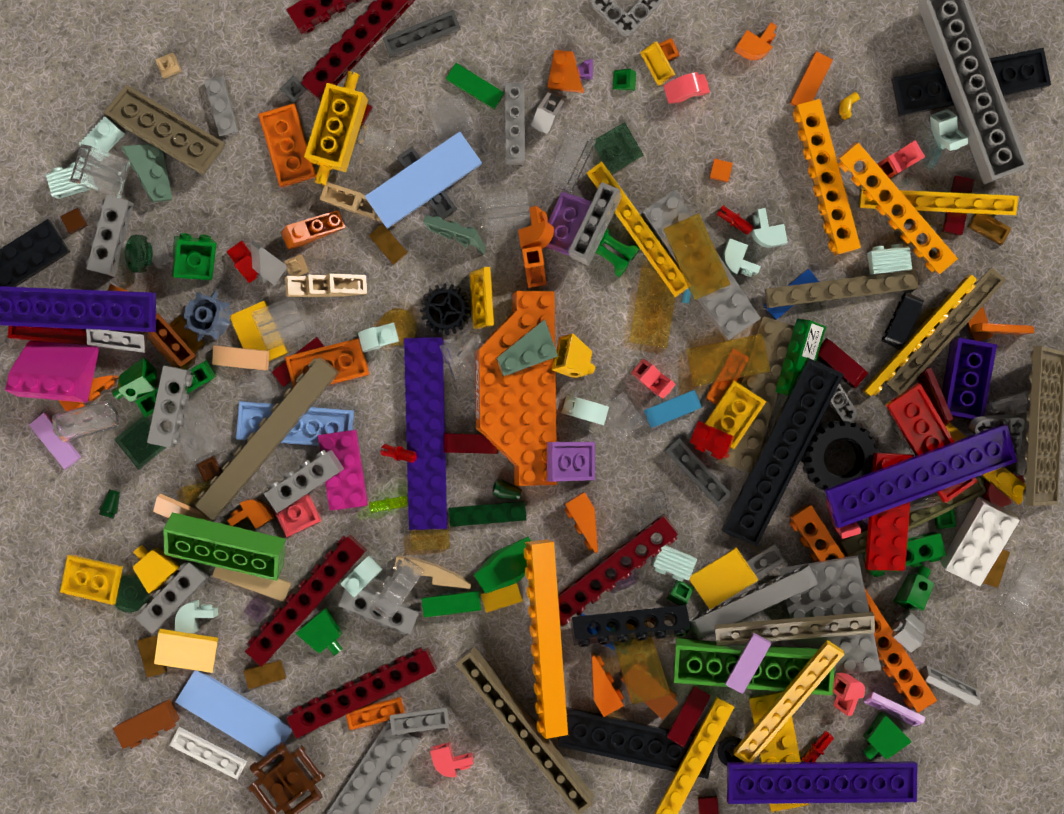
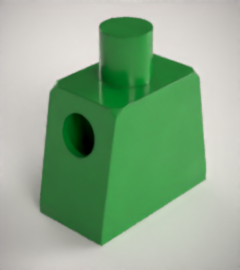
M143 357L120 374L118 386L111 391L113 396L118 400L124 396L128 401L132 402L153 391L156 384V368Z
M920 566L917 574H908L893 602L909 611H924L934 587V583L928 580L931 570Z
M327 607L296 633L297 636L319 654L328 648L333 656H335L343 649L336 641L343 633Z
M881 711L863 735L870 744L862 752L870 760L878 752L885 759H889L912 741Z

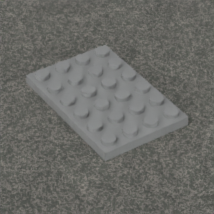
M858 555L808 563L818 583L786 599L790 619L869 612ZM807 564L780 568L781 576ZM874 633L795 639V645L799 648L820 649L828 640L844 650V656L835 665L834 676L836 673L841 672L854 674L881 670Z

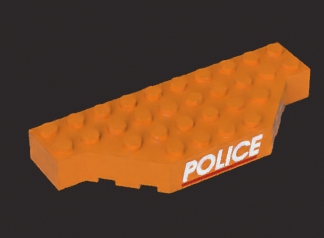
M554 291L513 292L512 313L475 350L476 429L514 465V485L517 486L557 485V481H547V442H556V371L552 370L554 358L506 376H502L496 358L544 319L555 346Z

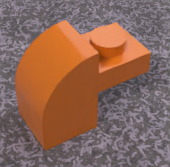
M771 22L761 38L747 30L734 51L748 60L764 58L773 48L770 44L777 35L774 33L777 26Z
M537 206L529 208L532 225L518 230L520 247L522 249L541 246L543 249L550 243L554 235V227L547 222L548 217L545 211H542Z
M541 246L522 249L528 288L547 285Z
M249 499L240 502L239 504L243 510L239 508L232 512V517L227 521L231 526H235L248 517L257 529L276 516L262 500Z

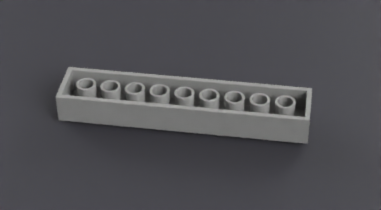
M921 0L918 4L920 13L965 135L968 137V143L983 184H988L1028 168L1026 156L968 0Z

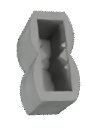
M908 609L898 612L894 617L895 622L892 627V636L911 653L921 646L924 640L925 624Z

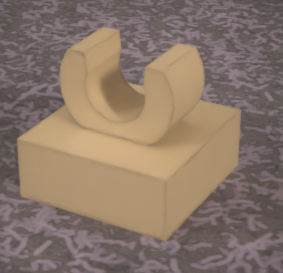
M174 53L155 59L164 79L182 72Z
M302 254L284 261L288 266L289 276H302L310 273Z

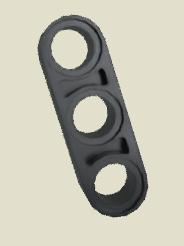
M904 292L901 296L902 301L898 303L892 315L894 318L890 320L884 332L886 335L881 339L882 342L899 350L905 344L924 303L923 299L908 292Z

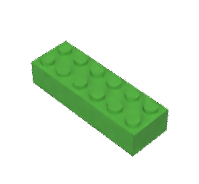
M173 512L163 529L164 554L167 556L275 581L278 580L284 566L285 538Z

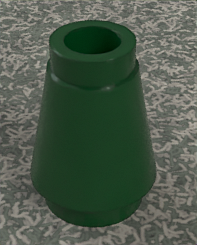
M496 479L492 494L498 498L519 500L522 489L503 479Z
M108 490L98 508L100 510L98 515L114 519L115 514L118 513L120 492Z

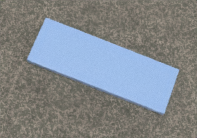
M458 132L374 189L365 198L388 229L482 165V162L462 133Z
M239 401L236 439L246 440L252 432L256 433L260 429L259 423L265 417H270L272 414L271 409L275 404ZM311 407L281 443L319 446V434L353 430L354 410Z
M194 670L175 701L264 757L276 749V745L280 742L285 744L292 732L289 724L202 671Z

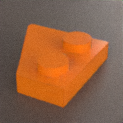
M554 50L547 85L548 89L584 93L580 72L576 64L577 61L572 51Z

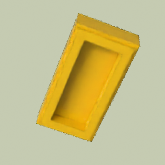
M657 41L640 52L658 86L675 76Z
M518 583L481 594L486 613L523 601Z

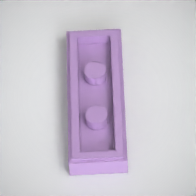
M47 413L41 414L29 424L64 470L82 458Z
M753 633L725 681V685L743 694L768 651L771 642Z
M874 692L864 697V703L914 727L923 724L925 721L924 716Z

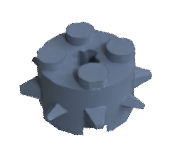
M214 291L211 296L202 295L200 292H197L196 299L190 300L185 307L184 317L187 319V323L184 326L185 329H191L196 332L197 341H200L204 335L212 336L215 340L219 339V336L224 334L228 325H230V303H224L217 299V291Z

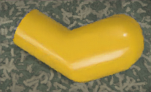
M853 92L840 101L839 115H841L842 119L847 120L852 116V104L860 100L857 92Z

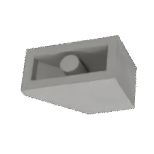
M549 90L538 106L531 126L540 132L548 134L566 98Z
M255 241L251 242L252 268L258 273L257 277L264 283L269 281L275 285L288 266Z

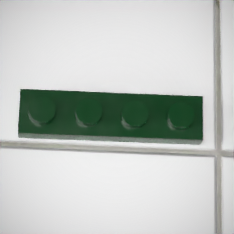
M525 501L449 507L450 527L527 520Z

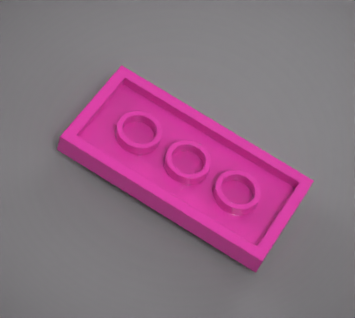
M357 429L319 434L320 452L332 450L344 467L343 471L325 482L329 511L367 506L368 498Z

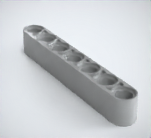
M809 564L723 602L712 609H708L698 614V617L689 619V622L696 637L702 638L715 632V625L731 624L815 586L818 581Z

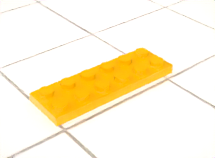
M782 691L749 697L754 726L783 693ZM792 716L760 752L761 762H801ZM809 803L769 804L771 812L807 806Z

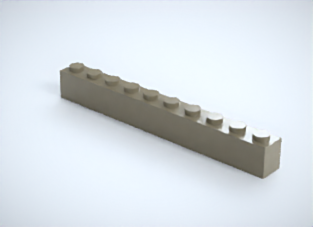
M314 358L308 365L310 369L307 373H302L296 379V386L293 389L289 388L283 395L285 399L281 403L278 402L271 409L272 414L270 417H265L259 423L260 429L248 436L246 439L248 443L244 448L241 446L234 453L235 458L233 461H228L222 467L223 473L219 477L215 476L209 483L211 487L207 492L204 490L197 497L198 502L195 506L211 520L217 519L338 376L340 372L324 358Z
M473 646L461 655L455 663L575 813L580 814L593 804L594 794L549 738H544L538 732L537 723L478 650Z

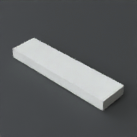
M181 727L177 729L169 745L237 780L247 763L246 760Z

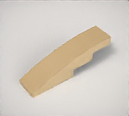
M329 182L324 186L320 197L321 201L382 222L365 198L366 195Z
M328 274L327 276L285 277L286 297H336L367 294L366 275Z
M402 555L396 556L395 565L414 567V575L433 577V585L471 588L472 582L440 565L418 558Z

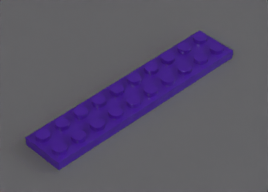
M0 286V325L156 332V293Z
M443 337L404 338L407 450L417 453V460L414 463L407 462L409 530L447 529L446 453H443L445 433Z
M1001 424L825 489L835 526L841 528L1017 462L1008 426Z
M914 761L727 763L728 804L917 802V763Z

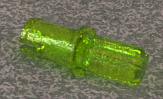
M406 496L386 497L384 500L369 502L371 514L387 510L391 512L393 509L408 506Z

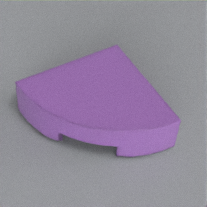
M588 59L577 67L580 72V79H593V59Z

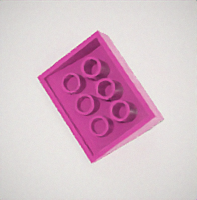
M28 341L9 371L5 391L18 397L88 403L100 347Z

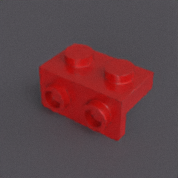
M698 421L690 443L694 444L695 449L702 452L708 450L712 452V457L722 460V458H729L730 454L728 452L735 436Z

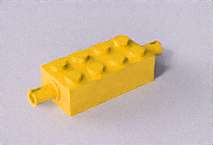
M352 71L347 72L344 87L330 83L326 84L304 155L310 163L319 165L314 182L323 186L327 185L330 170L335 169L347 172L368 103L364 93L355 91L360 75L355 72L352 74Z

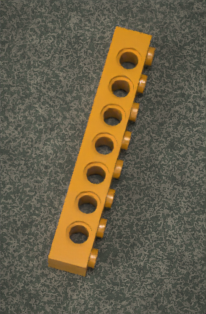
M817 99L799 104L794 108L793 119L795 123H798V137L800 141H803L804 145L803 156L805 160H808V174L810 178H813L814 182L813 192L815 197H818L820 203L818 204V210L820 215H823L825 221L823 229L830 239L828 241L829 250L834 253V256L857 250L861 246L821 100ZM806 119H811L814 122V127H809L806 124ZM812 137H815V138L818 139V141H819V145H818V146H815V145L812 144V142H811V138H812ZM821 156L824 159V164H819L816 157ZM822 174L829 177L828 183L822 181ZM827 193H832V194H833V196H834V201H833V202H831V201H829V200L827 199V197H826ZM832 211H836L839 214L838 220L832 218ZM838 229L844 232L843 239L837 236Z
M854 142L837 157L840 161L838 163L839 167L844 172L848 171L852 175L851 181L857 187L861 186L865 190L863 192L864 196L869 201L873 200L877 204L876 210L882 216L885 214L890 219L888 223L894 230L898 228L902 233L900 235L901 239L907 245L911 243L914 247L912 251L919 259L923 257L927 262L924 265L931 273L935 271L941 274L958 260L956 255L859 142ZM857 161H861L863 168L856 172L854 164ZM873 175L875 183L872 186H868L867 178ZM882 190H886L888 193L885 200H880L879 198ZM898 204L900 211L898 214L893 215L892 207ZM907 219L912 220V226L909 229L904 227ZM923 233L925 236L924 241L917 243V236ZM932 248H936V255L929 257V251Z

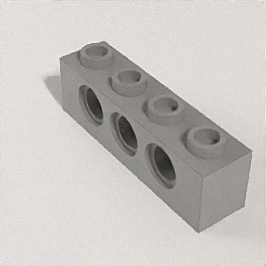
M505 83L506 165H525L524 83Z
M601 182L568 251L572 259L588 266L590 265L622 196L618 188Z
M106 195L105 199H103L101 203V216L96 221V234L91 240V253L86 259L87 270L115 277L134 203ZM116 213V220L111 222L112 214ZM111 231L112 237L106 240V234ZM106 250L107 255L102 259L101 252Z
M163 366L147 443L169 448L175 447L179 443L181 437L179 428L185 418L183 409L189 399L187 390L193 380L190 370ZM175 382L179 385L177 393H174L171 388ZM169 402H173L175 404V410L173 412H170L168 410L167 406ZM165 421L170 422V431H166L164 429L163 425Z
M325 450L315 455L316 460L311 463L309 460L299 466L301 470L296 473L291 471L283 476L285 479L279 484L276 481L267 487L269 491L264 493L276 513L284 510L344 470V467L332 450L328 452ZM316 465H320L322 467V474H318L316 472ZM301 475L306 477V485L300 482ZM285 486L290 487V489H291V494H290V495H288V494L285 493V491H284V487H285Z
M191 561L182 564L178 569L180 572L175 577L171 576L165 582L166 587L162 591L159 589L153 594L151 603L149 605L147 603L138 610L140 614L135 619L151 634L157 632L210 577L196 562ZM183 577L188 579V587L182 584ZM169 591L175 594V600L169 598ZM156 605H159L162 608L161 614H158L156 612Z
M363 588L356 597H353L345 589L339 606L343 607V611L353 614V612L358 613L362 619L371 621V619L378 621V625L385 628L393 627L397 633L402 635L411 634L420 610L366 588ZM358 598H363L366 601L365 607L358 606ZM376 605L383 607V614L375 612L374 608ZM394 612L400 613L402 620L395 621L392 618V614Z

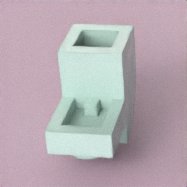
M949 109L930 115L931 130L941 150L945 148L950 151L957 150L968 144V137L958 130L957 115Z
M766 208L756 210L755 215H753V224L758 229H754L751 232L754 241L760 246L767 248L787 244L784 224L769 227Z
M729 239L722 254V261L730 273L735 276L741 270V274L748 277L757 275L761 266L743 260L748 245Z
M395 323L372 327L358 332L363 352L399 342Z
M566 395L561 413L604 425L609 407Z
M368 556L341 585L353 597H356L383 569Z
M199 600L187 603L176 614L175 631L184 633L199 631V618H214L218 616V608H212V604H202L199 607Z

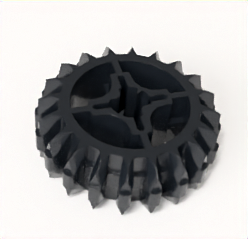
M444 283L443 290H440V287L436 285L437 292L434 293L432 289H429L432 295L429 297L425 294L424 298L428 301H421V305L426 306V308L420 309L421 313H426L421 318L422 320L429 319L425 324L427 327L433 324L431 327L432 332L439 328V335L445 330V334L448 336L449 329H452L453 334H456L455 327L458 326L460 330H463L460 324L463 322L467 325L468 321L464 318H471V314L466 313V311L472 310V307L465 305L471 301L470 299L463 300L467 295L466 292L459 295L461 292L460 287L453 291V284L447 289V285ZM447 294L444 302L440 304L432 303L438 296ZM453 296L459 299L462 311L452 307ZM448 303L450 305L449 309L451 308L452 311L446 312L444 315L440 308L445 307ZM430 309L440 312L439 324L433 320ZM449 316H460L456 322L445 325Z

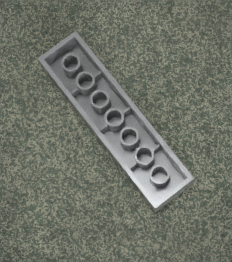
M676 190L642 212V217L688 280L692 292L725 341L761 319Z

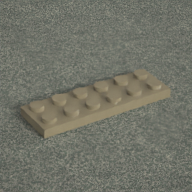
M128 85L121 90L104 111L106 118L202 175L206 173L225 148V143Z

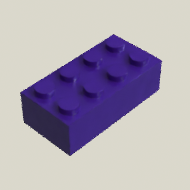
M954 338L951 340L942 394L952 417L973 420L976 417L985 416L997 344L964 338Z

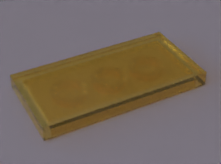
M700 213L663 229L694 301L731 285Z
M641 267L629 342L667 349L676 297H674L653 268Z
M763 333L686 349L694 387L770 372Z
M632 624L626 625L629 630L635 629ZM611 628L609 631H610V632H615L616 629H615V628ZM648 637L644 641L630 639L625 643L612 641L632 705L670 695L652 637Z

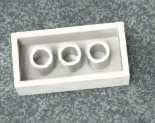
M978 497L947 549V556H943L941 560L942 566L946 571L981 586L1020 520L1013 512Z

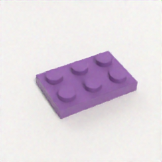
M561 192L548 221L554 227V235L546 248L570 256L568 251L592 201Z
M547 442V481L595 480V442Z

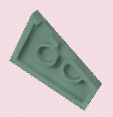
M152 144L122 146V151L126 154L131 167L137 173L151 202L171 201L172 194L163 151Z
M426 215L423 222L428 230L447 239L454 237L461 245L467 248L470 244L478 249V253L484 255L486 246L476 229L462 227L454 221H444L439 216L431 217Z
M545 319L496 358L502 376L558 356Z

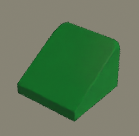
M632 69L614 70L613 90L635 91L636 71Z
M676 580L666 599L679 606L686 605L694 587Z

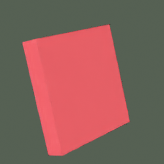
M309 493L278 513L273 509L286 538L322 521Z

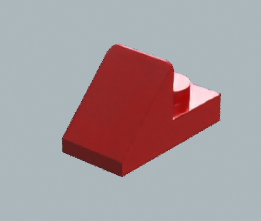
M240 241L226 251L235 263V268L249 283L258 278V273L252 268L251 252L243 241Z

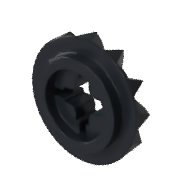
M735 736L725 737L722 742H719L717 749L718 758L725 766H727V763L744 762L734 754L731 759L730 753L727 752V750H731L732 744L736 748L742 741L741 738Z

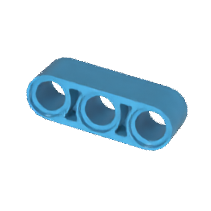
M692 390L643 411L650 428L698 410L702 406L696 391Z

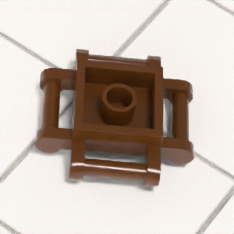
M280 742L276 745V749L259 762H254L250 765V770L258 779L252 782L247 789L249 792L254 793L268 812L267 814H277L281 810L285 814H299L314 801H319L323 798L315 784L321 781L325 774L317 769L305 753L306 749L302 745L290 753L287 747ZM279 755L284 757L266 772L262 770ZM297 757H299L300 760L304 763V765L307 767V769H308V770L310 771V773L313 775V778H312L311 775L307 772V770L304 768V766L301 764V762L298 760ZM263 784L278 803L275 807L259 788V785ZM307 790L311 792V795L294 808H291L290 803Z

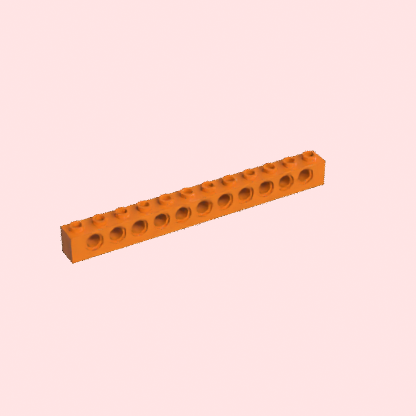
M806 504L788 516L791 520L789 522L791 528L795 532L798 530L801 535L799 538L800 542L812 552L809 555L813 562L825 561L829 555H832L833 559L845 557L812 505ZM807 523L812 524V530L809 533H806L804 530ZM821 539L823 545L821 548L816 549L815 542ZM865 589L869 612H873L875 617L874 637L879 661L881 660L885 665L882 668L888 677L892 676L894 679L893 686L899 694L902 692L905 696L903 701L910 710L913 709L919 713L938 700L903 646L892 636V629ZM885 637V642L882 645H878L879 638ZM891 653H895L893 661L888 660ZM902 669H905V675L903 677H899V672ZM916 685L915 692L909 693L910 688Z

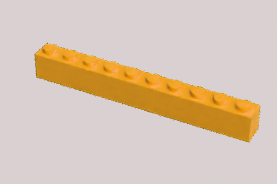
M545 539L525 542L524 557L527 560L525 575L529 584L526 591L528 598H530L528 614L531 618L529 631L533 638L531 653L534 656L532 670L536 678L534 692L537 695L535 709L539 718L537 730L544 738L548 739L568 735L555 548L553 541Z

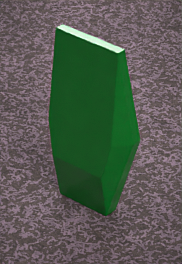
M529 536L495 551L474 574L485 594L514 585L525 576L527 560L524 557V548H526L525 542L531 541Z

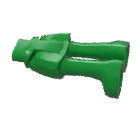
M606 229L595 253L608 260L614 266L615 275L620 278L640 248L636 245L627 246L609 235V230ZM605 243L618 251L628 261L606 249L603 244Z

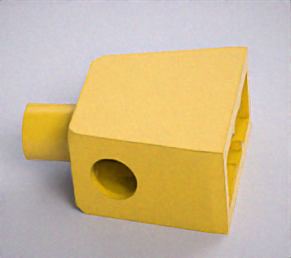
M573 333L559 337L556 349L558 356L554 357L552 370L571 378L593 374L595 365L590 363L592 350Z
M141 545L133 552L140 560L133 566V569L148 593L154 592L180 567L177 562L165 555L159 548L148 552Z

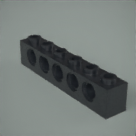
M686 605L572 617L570 623L574 646L579 645V647H587L593 643L606 645L612 641L625 643L630 639L644 641L648 637L662 639L667 637V635L681 637L686 635L690 629ZM664 620L671 621L673 625L667 626ZM651 622L654 627L648 628L645 623ZM632 624L635 629L629 630L626 625ZM613 626L616 631L610 632L606 627ZM594 628L597 633L590 634L587 629Z

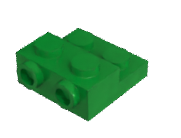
M180 233L179 236H174L172 252L174 256L173 278L212 280L217 243L211 239V236L199 235V238H194L188 233Z

